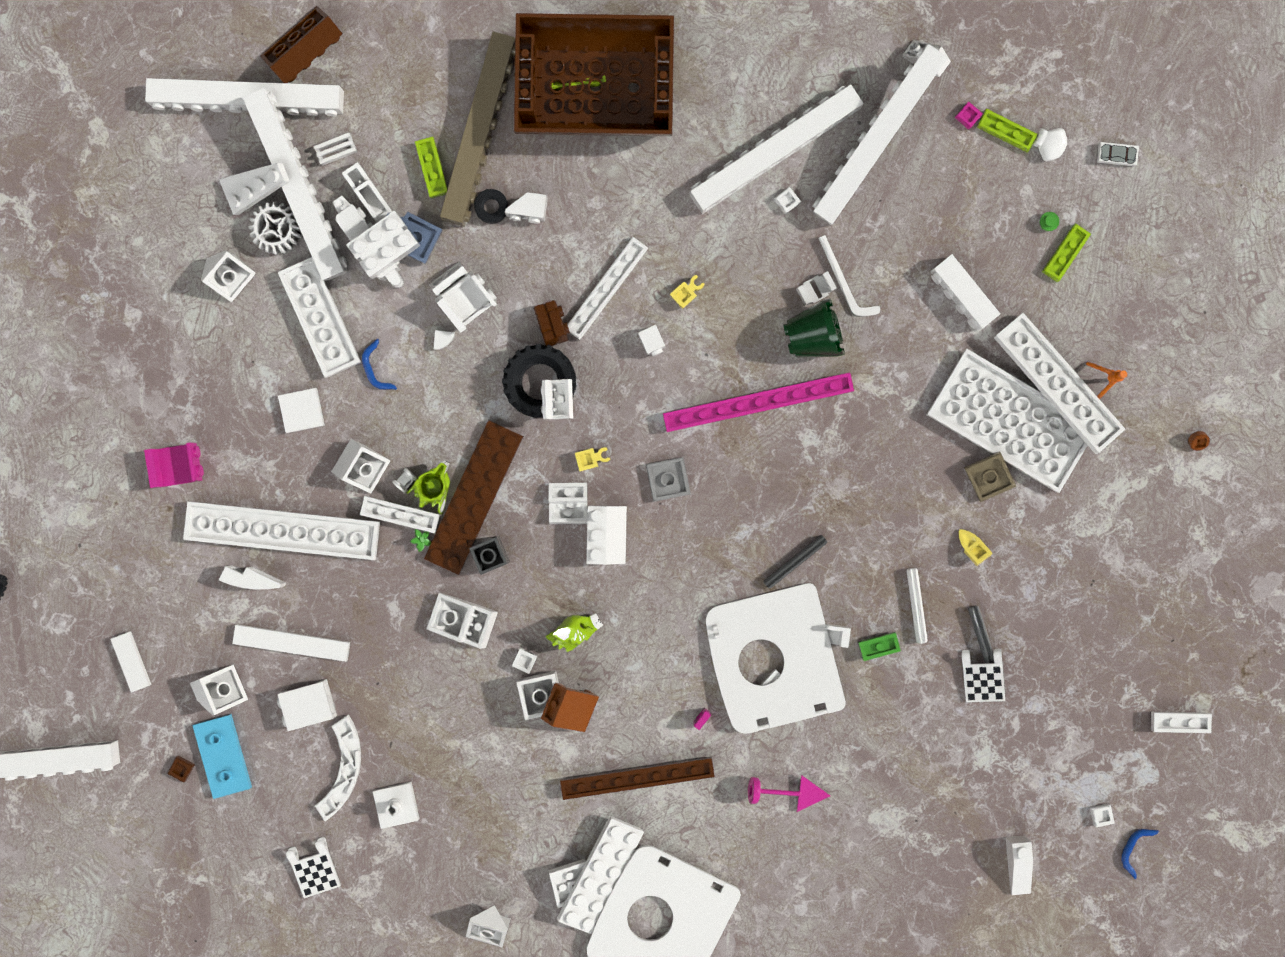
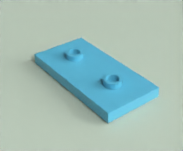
M232 714L192 725L213 799L252 788Z

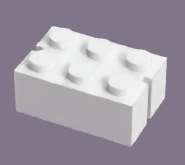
M395 211L346 244L355 258L360 261L359 263L367 275L372 279L420 246Z

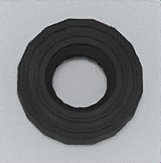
M486 189L480 192L474 202V210L478 218L488 224H496L506 217L505 209L509 207L505 195L495 189ZM493 199L498 202L499 208L495 213L490 214L485 211L484 204L487 200Z

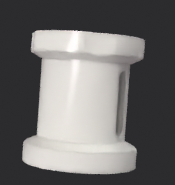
M405 468L404 473L397 480H394L393 484L406 493L407 488L418 478Z

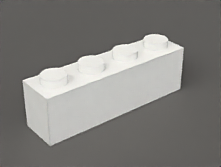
M953 254L930 271L933 281L943 287L946 297L955 302L956 309L968 318L967 322L973 329L977 331L983 329L1000 315L999 311Z

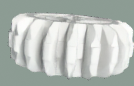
M273 202L272 206L266 203L265 209L259 206L260 212H253L256 218H250L254 225L248 226L250 230H253L250 233V236L255 238L253 243L259 244V249H265L267 253L272 251L275 255L278 254L279 250L284 254L286 252L285 248L292 250L291 244H298L295 238H301V235L297 233V231L301 230L291 207H286L284 203L278 205L277 202ZM283 214L285 217L274 220L271 215ZM266 221V227L262 230L263 223ZM272 223L278 226V233L274 231L275 229L273 228L274 225ZM289 226L288 234L285 235V229ZM278 237L281 241L271 243L267 242L266 240L268 238Z

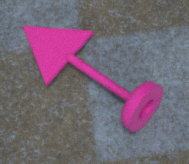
M801 775L799 791L761 789V783L757 777H751L748 784V801L750 804H757L761 794L798 796L796 812L830 797L828 793L803 775Z

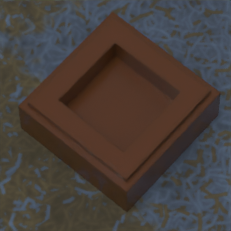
M177 756L167 774L184 783L187 781L195 764Z

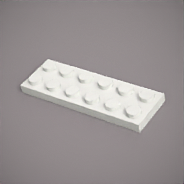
M308 258L279 271V277L324 377L328 378L361 363L326 282L322 280L313 258Z
M609 816L557 917L558 922L592 934L614 885L632 857L644 833L641 828Z

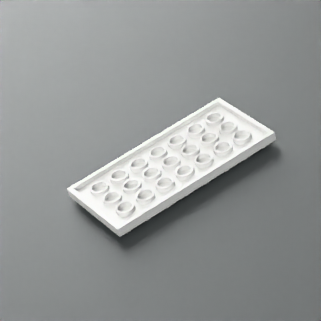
M965 349L926 414L989 453L994 454L1000 451L1006 463L1057 493H1060L1088 446L1041 392L968 349Z

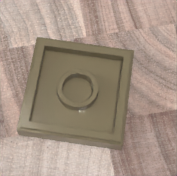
M1000 451L964 467L980 502L1016 487Z

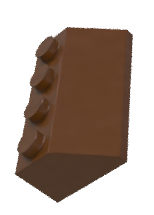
M316 6L260 57L283 83H291L296 79L298 73L310 67L311 62L316 57L322 56L326 51L325 49L337 43L343 33L330 17Z

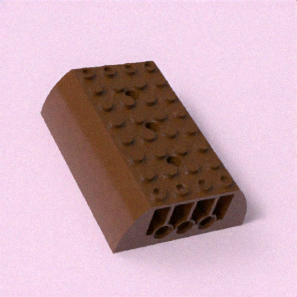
M516 13L514 133L538 135L672 136L674 15ZM602 76H605L606 82L601 81L603 79ZM560 82L563 84L561 90L555 91L552 89V83ZM574 82H580L582 84L571 86V84ZM592 82H599L601 89L596 92L590 89ZM636 83L639 85V90L631 92L628 89L629 85Z

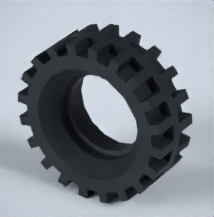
M527 345L524 349L517 350L516 354L509 358L506 368L504 367L502 379L504 394L508 402L517 411L526 416L543 418L541 412L542 400L533 399L528 396L522 385L526 370L533 365L544 364L551 367L555 371L558 380L572 379V398L574 397L577 387L574 367L559 349L557 350L550 345Z

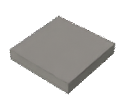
M684 457L646 464L653 502L691 495Z

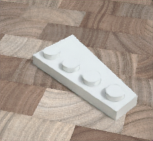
M275 163L222 178L219 181L233 215H239L288 183L289 178L283 163Z

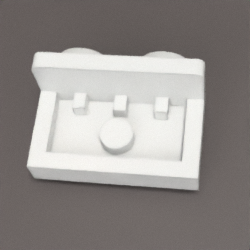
M572 379L542 380L541 412L543 419H573Z

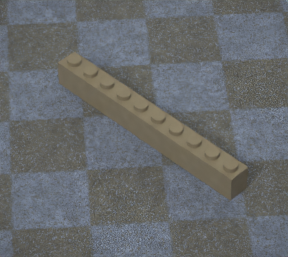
M492 32L440 214V218L443 221L465 227L466 222L470 221L471 211L469 210L471 203L474 204L477 196L475 192L476 186H479L481 183V168L485 167L487 162L486 150L491 147L492 137L490 136L492 130H495L497 127L498 119H496V115L502 109V94L506 93L508 88L506 80L513 71L512 59L513 56L515 57V37Z

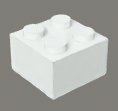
M556 670L518 679L517 687L525 720L542 716L555 682L559 683Z

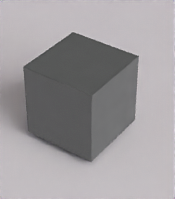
M500 536L469 548L480 575L510 563Z

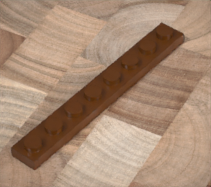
M712 757L560 779L563 800L713 778L715 775Z

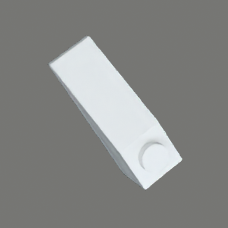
M1026 836L1006 837L1011 895L1031 894L1033 871L1032 842Z

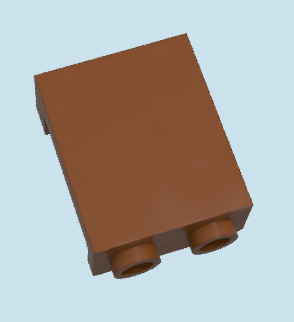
M555 682L541 719L553 727L585 732L599 696L586 689L584 691L570 689Z

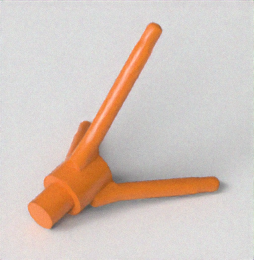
M1086 362L1087 366L1108 374L1109 384L1097 395L1099 399L1113 385L1127 377L1125 370L1114 371Z

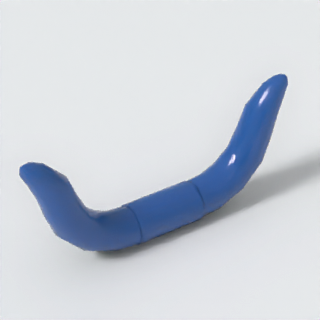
M376 339L362 354V364L369 382L378 389L396 390L397 387L391 383L379 382L373 373L369 356L379 344V339Z
M1140 829L1135 831L1128 839L1122 852L1121 861L1123 867L1134 879L1137 878V874L1129 863V856L1137 840L1142 836L1157 835L1159 830Z

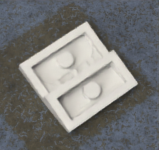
M549 483V524H587V483Z

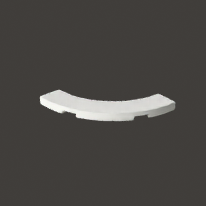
M349 715L331 726L341 749V761L335 784L328 794L315 805L324 821L332 817L347 801L355 787L360 771V741L355 725Z

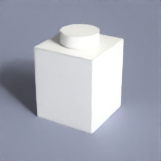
M656 325L638 332L647 355L652 354V356H656L663 352L662 349L665 348V344Z

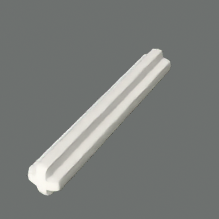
M917 568L907 569V578L916 642L922 644L928 640Z

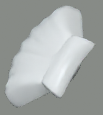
M1040 128L1033 146L1038 147L1044 161L1055 160L1065 151L1067 136L1064 129L1056 128L1047 131Z

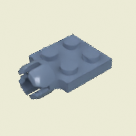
M407 212L404 217L400 218L420 244L408 256L426 264L443 230Z

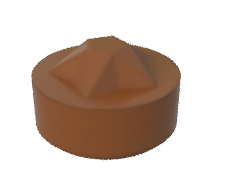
M1203 431L1194 432L1188 438V444L1195 451L1205 449L1210 443V438Z

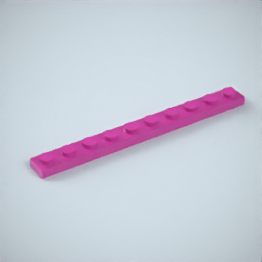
M845 373L663 413L666 431L672 432L854 392L851 374Z

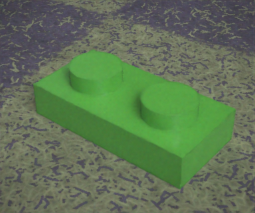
M896 632L858 642L863 661L901 651Z

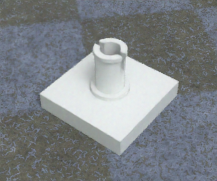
M412 782L373 790L381 829L420 819Z

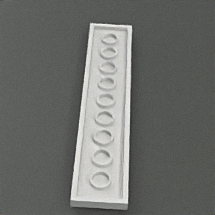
M188 501L183 540L376 560L380 522Z

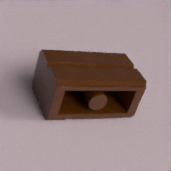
M555 300L534 306L546 346H554L568 341L567 334L570 331L567 322L563 323L561 318L565 316L562 306H557Z

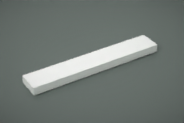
M631 238L567 324L573 336L581 340L648 250L647 246L636 238Z
M239 624L235 625L232 643L345 662L348 661L350 642Z

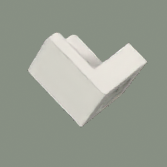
M826 624L830 643L848 648L851 628L848 626Z

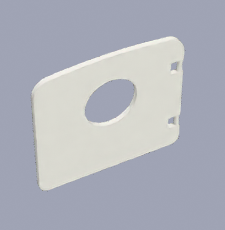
M806 583L718 605L708 612L706 627L713 665L728 716L733 728L743 734L753 733L833 713L845 707L846 701L817 589L813 584ZM758 639L768 640L776 644L781 650L784 659L781 675L774 682L767 685H756L747 681L742 676L738 665L742 649L751 641ZM825 702L826 709L815 711L814 705ZM767 717L768 724L757 725V719Z
M641 846L635 850L626 864L600 913L587 944V956L710 957L740 899V890L736 886L726 881L724 882L654 846ZM660 856L670 860L668 865L658 861ZM713 882L722 886L720 891L711 887ZM645 896H656L665 900L673 913V920L669 930L663 936L656 939L640 938L632 932L628 925L627 916L630 907L635 901Z

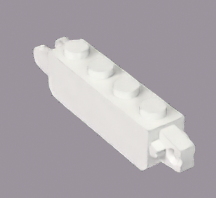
M343 196L333 201L338 212L336 222L350 241L373 226L371 222L368 224L364 219L366 217L364 211L360 207L356 208L353 204H350ZM400 262L395 263L377 276V278L383 281L388 279L395 288L402 287L404 281L398 273L401 270L398 266Z

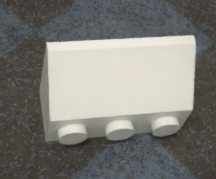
M588 506L586 564H625L627 506Z

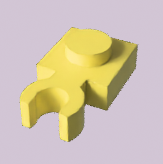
M697 275L691 278L689 285L683 282L670 294L682 309L697 297L694 291L701 290L705 285L704 283L699 286L694 284V281L698 278Z
M591 448L575 453L579 471L598 467L597 461H610V458L604 459L601 456L602 452L608 449L601 448L598 453H595L594 449Z

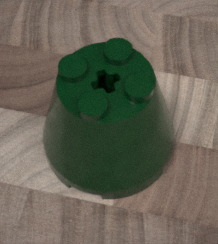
M830 298L820 301L788 319L787 324H783L785 335L789 336L791 342L788 343L790 354L796 357H838L845 355L844 348H840V344H843V338L837 314L830 308L833 306Z

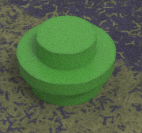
M1054 212L1044 213L1040 218L1041 228L1045 231L1055 230L1059 226L1058 215Z

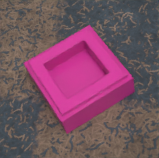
M968 101L954 118L969 130L983 113Z
M703 708L693 721L695 728L700 730L711 716L710 711Z

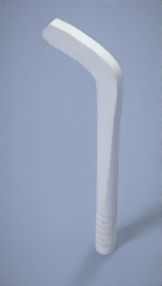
M826 236L818 238L851 312L856 316L879 314L880 306L862 308L856 304Z

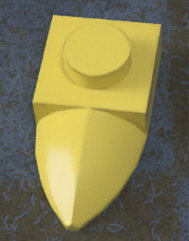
M959 530V540L965 550L964 553L976 566L992 555L990 549L979 537L969 531Z

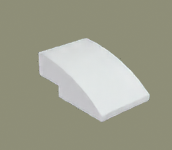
M439 593L427 630L458 642L467 643L479 649L486 648L498 612Z

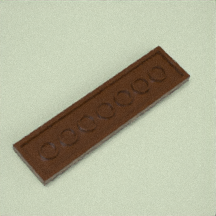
M488 420L426 553L425 560L460 575L469 556V548L473 547L524 436Z

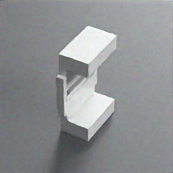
M827 271L821 276L817 275L804 282L796 290L806 306L829 296L828 293L836 290L837 287ZM812 280L815 281L822 294V297L819 299L810 284Z

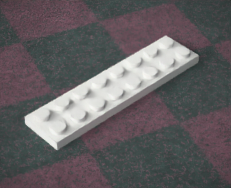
M1024 313L993 337L1095 454L1100 453L1125 430L1121 423Z

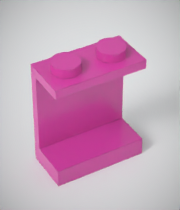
M189 442L185 445L144 450L150 488L203 481L204 470L202 465H200L199 457L201 452L197 443Z

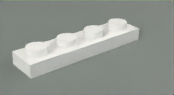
M364 496L360 512L362 516L431 533H436L440 514Z

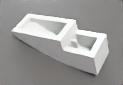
M358 162L342 172L376 222L384 218L388 212H392Z
M233 565L225 566L219 578V581L229 585L255 590L280 588L286 584V582L252 566L247 567L245 571Z

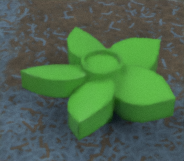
M415 529L416 537L412 538L410 543L417 544L416 547L419 552L424 549V546L431 545V541L426 539L429 532L425 531L421 534L418 529Z

